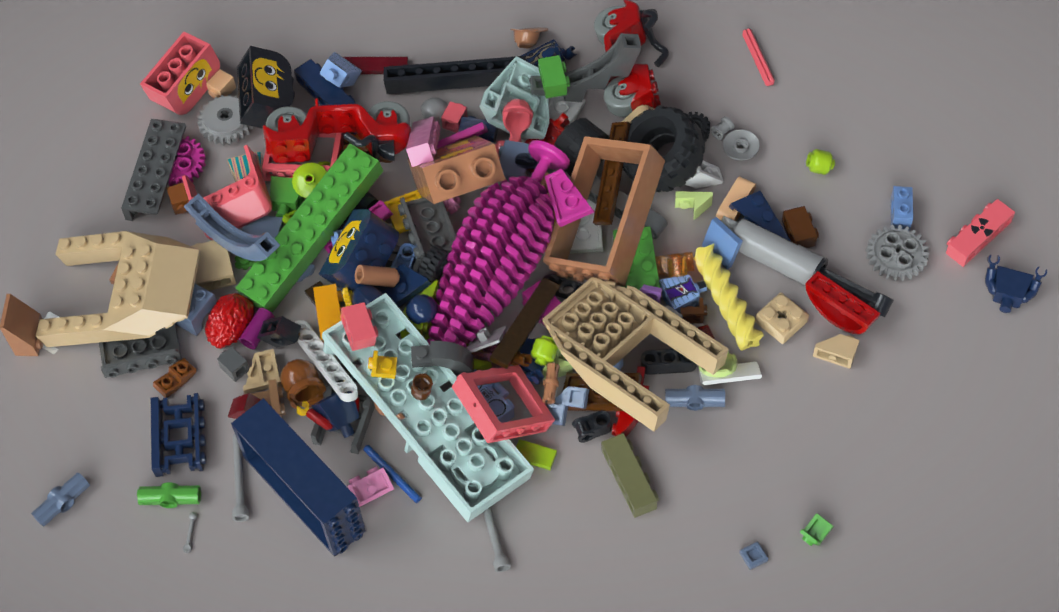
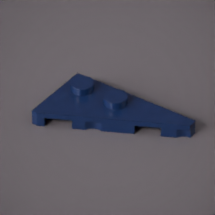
M761 191L729 205L732 211L735 209L744 215V219L791 241Z

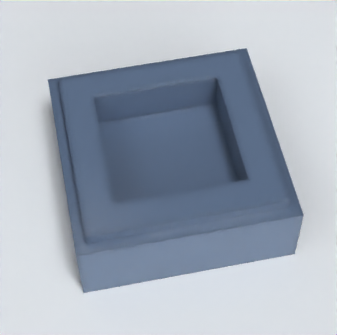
M758 541L741 549L739 552L750 570L768 561V557Z

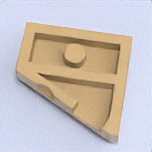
M274 349L254 353L252 366L247 374L248 379L246 385L243 386L244 394L268 389L269 380L276 379L278 386H281Z

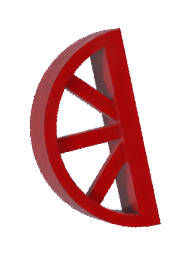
M818 271L805 283L808 297L819 313L834 326L845 332L862 334L880 316L877 310Z

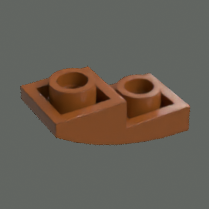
M183 358L170 366L167 374L155 380L153 387L164 398H167L181 388L196 373V369Z

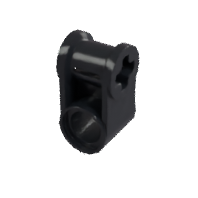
M601 410L575 419L572 422V426L576 428L579 435L578 441L584 443L608 434L611 431L610 414ZM600 421H605V422H607L606 424H603V425L598 424V422H600Z

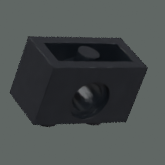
M284 316L265 320L257 338L276 348L295 344L300 337L301 325Z

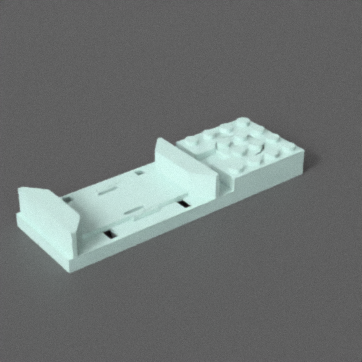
M387 293L366 305V308L370 309L372 313V325L376 326L378 330L375 346L352 351L342 321L322 332V339L324 340L323 351L325 354H333L339 358L406 440L404 451L406 453L411 450L416 452L419 456L418 463L463 518L469 522L528 481L534 468L509 439L487 443L453 388L451 387L445 392L442 391L440 386L448 381L453 385L457 380L456 375L451 369L441 366L412 368L411 346L429 345V343ZM406 329L410 334L400 340L396 335ZM374 350L378 351V356L397 357L395 379L371 377L372 369H368L369 357H373ZM358 359L362 365L356 368L353 362ZM418 374H427L433 381L430 396L425 400H417L411 394L413 378ZM399 413L405 416L401 421L396 417Z

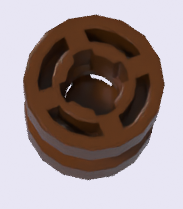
M418 374L413 378L411 394L415 399L425 400L430 396L433 385L431 377L427 374Z

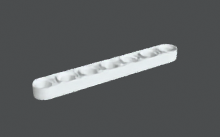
M304 320L295 321V323L301 325V328H304L299 331L300 337L297 342L340 399L345 402L356 400L358 398V389L350 376L332 354L324 353V343L311 326Z

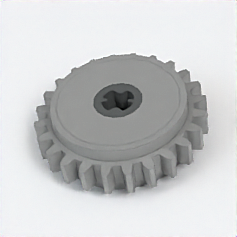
M231 94L228 96L221 95L219 98L214 97L212 101L208 100V104L203 105L204 110H200V115L197 116V123L201 134L203 133L204 138L208 137L209 142L214 140L215 144L219 142L222 145L225 143L231 145L232 142L238 143L239 139L244 140V136L250 134L249 129L253 130V126L240 124L238 95L231 97Z

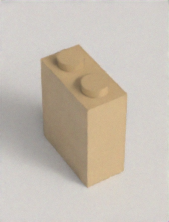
M214 240L191 246L201 251L195 279L197 285L211 291L236 284L228 250Z

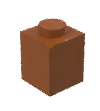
M184 183L167 187L175 215L186 213L187 210L184 206L189 202Z

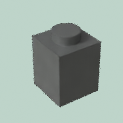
M233 347L223 351L217 358L220 368L235 382L249 371L247 360Z

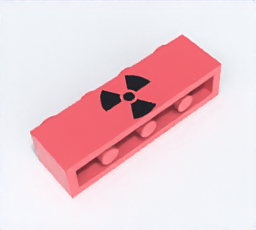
M999 199L993 203H988L980 215L976 214L968 226L964 225L956 237L953 236L949 239L946 254L964 267L1012 222L1015 211Z

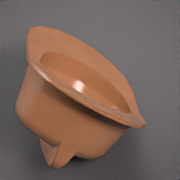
M537 27L511 30H514V40L517 46L528 49L537 44L540 32L548 31V28Z

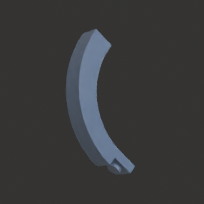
M199 193L184 206L196 220L195 224L220 246L241 258L251 261H262L280 246L268 232L263 235H252L236 228L221 217Z

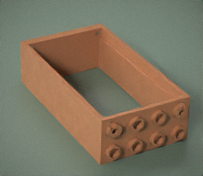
M584 136L570 180L585 200H588L601 159L639 164L606 266L568 260L581 218L562 227L557 224L556 220L543 262L549 266L550 270L555 271L557 276L566 279L573 277V279L583 282L594 277L603 281L615 282L616 286H625L665 160L650 144Z

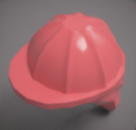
M513 99L505 105L502 111V120L505 128L510 132L509 141L522 142L521 134L531 125L533 110L525 100Z

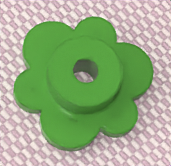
M239 256L235 257V267L237 269L248 270L249 267L255 264V261Z

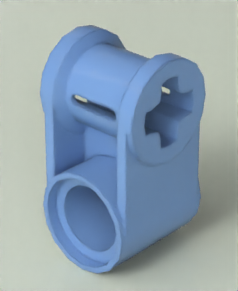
M410 243L402 244L391 268H397L402 264L412 270L416 261L413 251L415 246ZM405 253H410V254H412V255H411V256H405L404 254H405Z

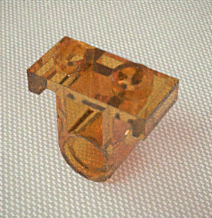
M693 252L655 256L658 276L666 274L668 277H680L688 275L687 271H694Z

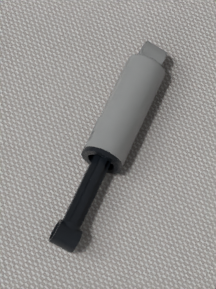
M723 216L721 221L743 241L738 252L782 273L794 281L802 283L804 286L818 271L877 310L880 316L886 317L894 301L890 297L877 291L874 293L826 269L829 261L827 258L801 245H797L746 219H741L738 223Z

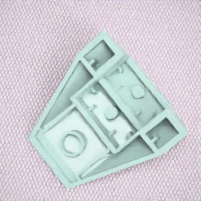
M516 56L486 89L479 107L488 123L510 134L503 124L502 111L511 100L523 99L533 110V118L529 128L521 134V139H544L549 126V101L545 96L532 95L529 82L531 76H540L539 68Z

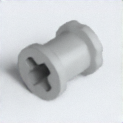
M724 116L721 118L720 123L711 127L710 131L716 139L722 140L724 135L728 131H732L735 126L731 119Z

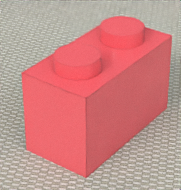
M365 302L342 307L340 318L352 351L375 346L378 330L376 326L372 325V313L370 309L366 308Z

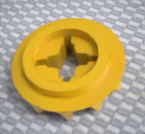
M348 287L343 288L342 294L345 305H353L352 290H349Z

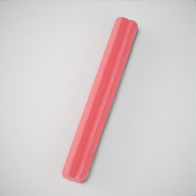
M749 28L743 30V38L765 85H773L775 79L752 30Z

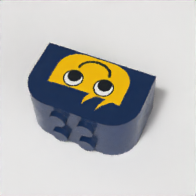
M368 209L353 210L323 264L319 275L330 283L336 284L342 291L343 288L348 287L354 293L357 288L363 286V284H357L355 281L357 266L385 267L398 242L399 232Z

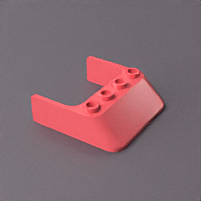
M245 145L244 149L250 164V173L245 178L203 198L221 217L238 229L268 215L272 210V202L257 157L248 145ZM183 175L182 180L190 201L197 195V192L191 180L186 175ZM204 232L208 239L213 240Z

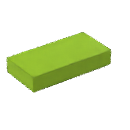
M521 439L518 440L516 448L530 465L551 471L557 450Z

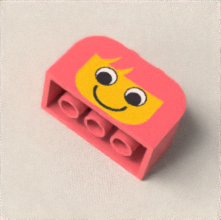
M183 32L140 85L151 101L178 115H185L192 110L208 90L206 83L220 69V61L209 43Z

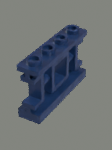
M194 393L192 397L187 395V404L169 406L167 398H163V400H160L159 397L150 398L151 466L155 477H162L164 473L171 474L172 464L189 463L191 471H195V469L204 471L203 464L207 463L206 453L203 452V446H206L205 434H202V428H205V418L202 416V411H205L204 399H200L199 394ZM193 405H194L195 425H194V423H193L192 418H183V417H182V414H184V413H192V412H193ZM163 411H164V413H165L166 416H167V415H174V419H175V420H166V421H164V429H163ZM188 427V439L170 441V429ZM194 440L196 461L192 453L183 454V449L194 448ZM163 443L166 451L175 450V455L164 456V463Z

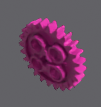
M189 136L185 139L182 138L168 182L169 186L183 183V175H186L193 183V177L199 178L198 172H203L202 167L206 166L204 149L201 148L200 143H196L195 139L190 140Z

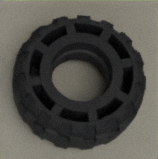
M657 106L654 110L648 109L643 111L642 115L636 116L631 120L632 123L630 124L627 142L650 144L656 151L668 143L675 142L671 150L662 157L665 163L655 192H661V190L663 192L673 191L675 187L685 185L690 177H694L697 173L696 169L703 162L705 141L702 138L703 134L700 128L687 113L675 107ZM623 162L624 172L634 181L639 164Z

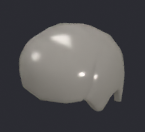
M440 98L426 100L421 106L423 118L426 119L434 116L435 121L441 124V117L447 108V104Z

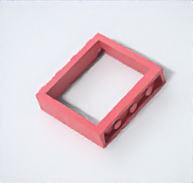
M345 133L319 134L318 137L335 138L330 166L321 165L326 171L331 168L341 155ZM265 150L261 168L264 181H271V176L292 178L296 169L301 165L273 164L270 154H267ZM307 177L306 181L311 182L313 177Z

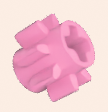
M459 196L443 201L446 211L451 215L460 208L461 200Z

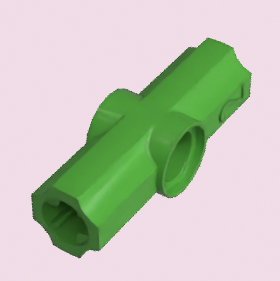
M172 482L163 483L161 486H142L137 490L138 504L160 505L164 508H175L178 504H199L201 501V488L199 485L179 486Z

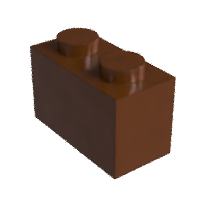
M805 206L783 211L782 224L791 242L805 248L816 246L819 233L817 228L813 227L811 213L807 212Z

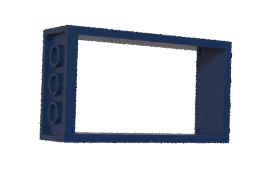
M264 398L231 423L244 459L334 557L345 552L353 541L363 537L366 529L357 497Z

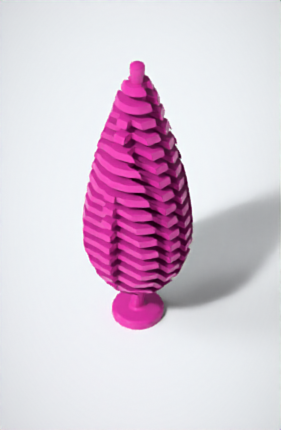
M540 140L531 141L528 145V152L538 162L531 177L512 176L508 178L510 182L507 179L500 181V186L497 182L480 194L481 197H477L474 200L475 206L470 207L468 210L469 216L464 218L463 226L458 230L456 239L451 246V252L447 256L448 263L443 268V277H441L439 283L440 288L436 293V298L440 305L437 304L438 312L435 318L431 320L433 326L431 329L429 328L428 334L432 339H427L429 345L430 341H447L466 348V344H469L476 338L479 330L485 328L484 323L486 322L489 327L495 321L494 316L496 318L503 312V309L511 303L510 300L516 298L518 290L524 287V282L528 281L531 277L530 274L536 269V264L542 258L541 253L544 254L548 246L547 243H550L555 220L551 198L540 182L548 168L556 171L562 169L564 171L570 165L567 155L554 145Z

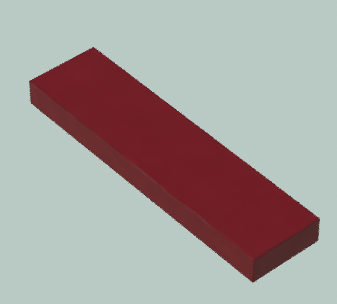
M343 57L362 70L360 74H384V67L408 65V57Z

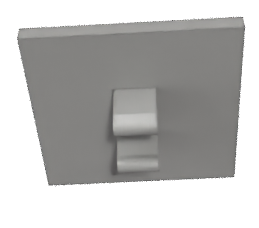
M508 326L490 332L487 327L479 330L477 337L469 343L467 349L472 353L500 343Z

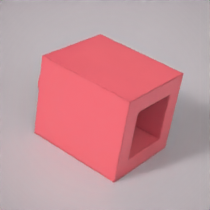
M450 101L441 117L442 128L458 133L462 117H468L467 107Z

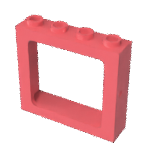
M520 365L509 366L508 369L501 367L483 371L477 370L470 373L463 372L457 376V380L452 385L456 395L487 443L543 433L555 421V418L545 403L542 402L541 397ZM509 381L532 417L504 423L500 422L477 386Z

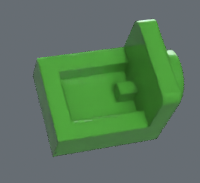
M816 513L805 529H801L800 533L803 535L802 539L810 546L813 544L820 546L834 526Z

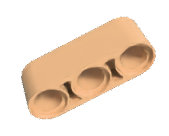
M739 176L720 205L716 217L720 221L723 216L737 221L741 213L735 209L732 211L729 205L753 194L756 183Z

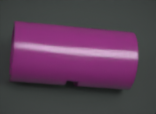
M259 308L240 336V343L249 349L255 350L261 341L257 337L263 321L275 318L273 313L265 308Z

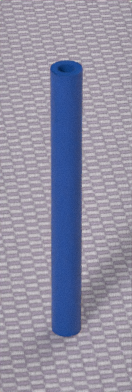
M366 445L363 448V451L380 468L384 467L387 475L415 503L422 499L370 445Z

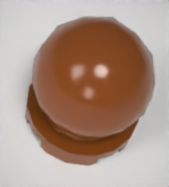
M295 359L288 362L282 369L280 375L281 386L288 394L287 398L293 408L297 409V406H302L303 401H307L310 408L311 405L324 398L323 393L327 388L323 381L319 379L318 370L312 362Z

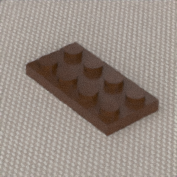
M578 373L566 374L563 390L568 386L589 389L586 409L568 407V411H623L591 389ZM624 373L641 385L642 376L640 373Z

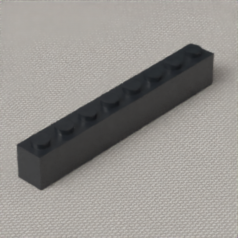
M516 56L384 67L383 81L386 94L490 86ZM517 56L526 61V56Z

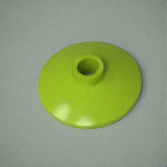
M305 163L299 166L292 177L294 190L301 197L307 198L327 171L317 163ZM312 176V181L307 182V177Z

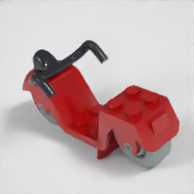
M623 0L625 7H609L596 17L594 29L599 41L605 45L606 52L614 45L621 33L638 34L641 46L646 43L648 38L650 44L662 53L654 62L655 66L660 67L668 58V49L656 40L652 27L658 20V13L655 9L640 10L637 3ZM634 64L628 77H610L604 90V100L608 110L613 115L627 117L641 105H648L654 109L661 105L659 94L656 95L659 92L657 81L653 82L655 80L653 69L649 70L648 64Z
M315 98V106L311 107L307 114L296 107H281L273 111L267 118L266 126H262L267 154H270L275 163L310 161L319 134L345 133L344 139L356 147L366 146L372 157L379 160V162L380 156L386 160L395 161V154L400 153L407 147L411 132L409 113L402 105L396 102L384 101L377 103L367 112L358 104L319 106L318 98ZM349 132H356L361 140L357 139Z

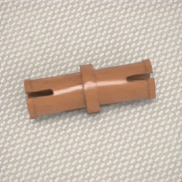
M547 364L546 379L543 380V403H555L556 388L559 387V364Z

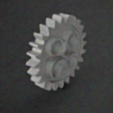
M893 224L890 229L884 226L883 232L878 229L876 234H872L871 239H869L866 258L870 259L869 265H874L873 271L880 270V276L884 273L887 274L886 279H889L890 276H893L894 281L897 280V277L904 281L905 276L912 279L913 274L918 276L919 271L923 272L924 266L927 265L929 247L925 246L926 240H921V234L916 236L915 229L909 232L908 226L905 229H902L901 225L898 226V229H895Z

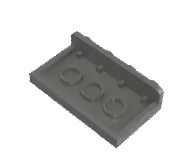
M404 197L400 198L398 210L400 216L404 215L403 224L405 230L409 229L408 238L410 244L415 246L413 248L415 258L419 259L420 263L423 262L424 256L426 257L427 252L434 245H439L451 252V246L456 239V235L443 201L433 204L426 198L405 202Z
M176 324L167 329L164 327L156 331V335L150 338L99 342L102 361L101 371L104 377L113 378L125 373H135L142 369H153L164 364H174L181 360Z

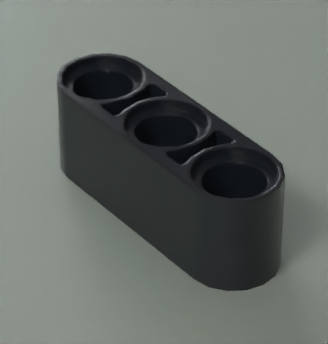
M674 349L647 350L641 355V367H645V374L647 375L692 372L696 369L697 364L693 361H686L685 359L688 358Z

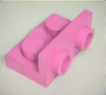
M376 466L366 471L367 476L360 478L358 475L348 480L350 484L347 485V488L357 497L359 507L394 490L384 467L378 469Z

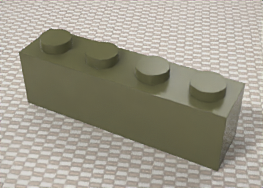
M624 433L602 441L601 451L634 518L656 510L659 497L655 489L652 490L649 485L650 479L646 472L643 473L641 469L642 463L638 455L635 456L632 451L634 448L631 440L626 439Z

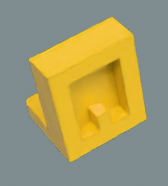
M374 350L373 357H369L368 369H372L371 377L395 379L397 357L378 356V351Z

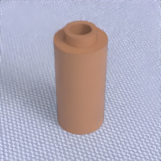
M358 265L355 270V281L357 284L395 287L400 279L396 268Z

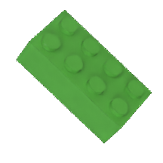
M650 226L643 229L626 284L620 287L627 288L628 285L639 290L645 284L660 288ZM613 230V243L616 237L617 230Z

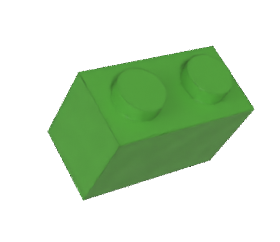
M560 55L538 59L539 73L546 99L567 95V87H570L569 77L564 74L566 73L565 62H561Z

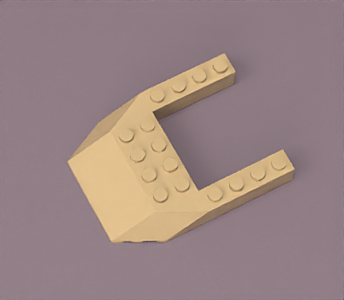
M129 231L60 238L55 255L66 266L119 261L108 313L39 319L36 337L46 347L142 339L156 335V331L164 327L167 329L176 322L188 318L201 251L169 237Z
M591 277L543 318V323L561 354L591 389L652 431H655L666 421L670 404L614 366L649 334H652L712 375L725 365L729 349L637 288L628 285L627 288L616 286L615 282Z

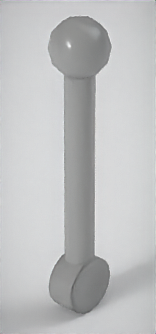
M194 512L189 515L188 536L186 545L183 546L185 553H190L192 550L190 542L194 520L197 518V514Z

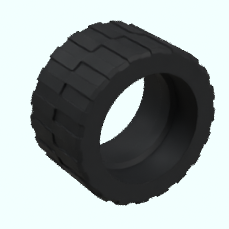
M580 118L570 123L554 143V146L565 153L570 160L569 167L564 170L570 176L572 175L584 136L609 139L605 132L587 118Z

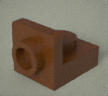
M699 298L698 307L687 306L681 308L680 314L690 324L703 323L704 316L708 314L707 304L703 303V298Z

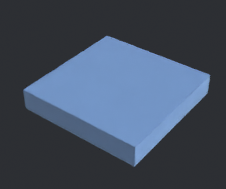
M716 217L710 223L702 246L707 247L714 243L713 252L722 256V265L729 269L732 267L743 241Z

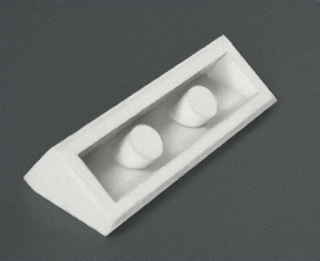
M757 362L739 363L736 370L725 377H710L699 371L700 382L703 385L760 379L762 377Z

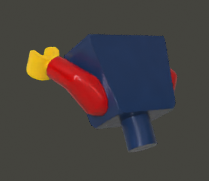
M335 392L311 405L312 408L310 409L309 403L303 401L302 406L305 409L297 406V413L300 416L306 415L314 423L329 432L340 429L343 437L347 438L355 433L350 423L359 418L360 399L358 397L354 401L345 402Z

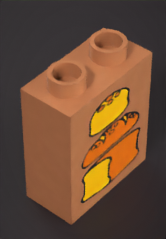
M476 135L436 149L437 154H435L434 161L412 167L410 159L407 158L417 190L421 196L433 204L505 180L495 144Z

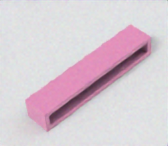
M434 116L415 121L412 124L406 148L412 167L434 161L441 131L438 121H435Z

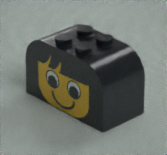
M250 46L237 66L240 124L263 129L262 126H266L267 118L273 111L281 107L291 106L295 97V92L293 91L294 78L292 77L291 65L283 55L275 51Z

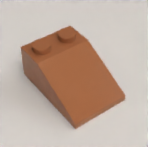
M6 294L0 330L15 356H38L39 350L43 347V343L36 337L39 319H43L41 314L12 294Z

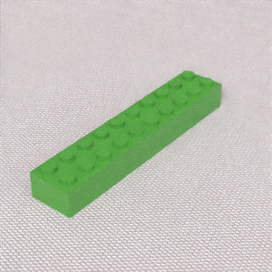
M349 144L274 238L280 246L265 260L256 261L235 287L238 293L250 299L254 306L265 308L273 313L328 243L331 236L334 235L333 231L338 230L384 170L379 160Z

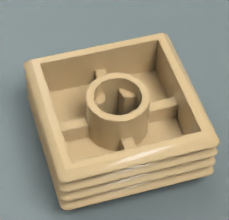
M780 292L756 314L755 322L777 341L784 344L808 322L809 314Z

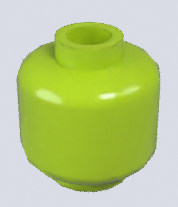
M815 149L812 153L808 154L806 166L812 173L826 175L830 170H833L835 159H833L831 152Z
M543 335L535 340L531 356L535 359L536 364L546 366L548 363H554L559 349L551 337Z

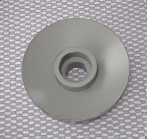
M734 130L725 136L723 149L730 158L744 161L753 158L758 153L759 140L750 131Z

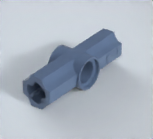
M691 385L686 389H665V402L670 404V407H687V409L693 411L701 410L704 407H725V389H704L699 385Z
M77 472L63 486L53 488L49 492L47 500L31 513L32 516L44 527L60 512L68 511L73 506L74 500L90 484Z

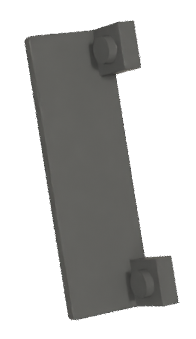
M158 119L150 120L121 207L125 220L133 221L135 214L138 212L154 215L159 213L186 129L185 123Z

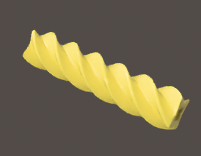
M713 243L707 247H698L693 260L698 271L703 276L706 286L711 291L713 300L719 306L721 315L727 321L730 332L736 338L739 349L743 351L749 347L759 346V340L764 336L763 332L754 329L755 317L745 313L747 302L737 297L739 287L729 282L731 273L729 270L721 267L723 258L721 255L713 252L715 244Z

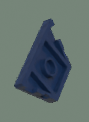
M402 264L396 268L400 279L395 287L374 286L383 294L387 293L398 308L432 284L426 277Z

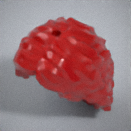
M238 293L220 297L208 314V320L205 324L207 341L212 346L220 349L230 346L232 343H237L254 316L255 307L252 301Z

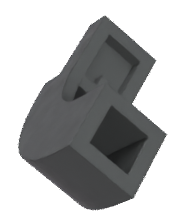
M430 341V345L411 346L412 368L441 366L451 369L456 377L463 372H474L472 353L459 344L447 341Z

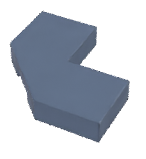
M568 386L555 398L554 404H547V408L555 418L552 424L565 426L568 407L586 409L589 389Z

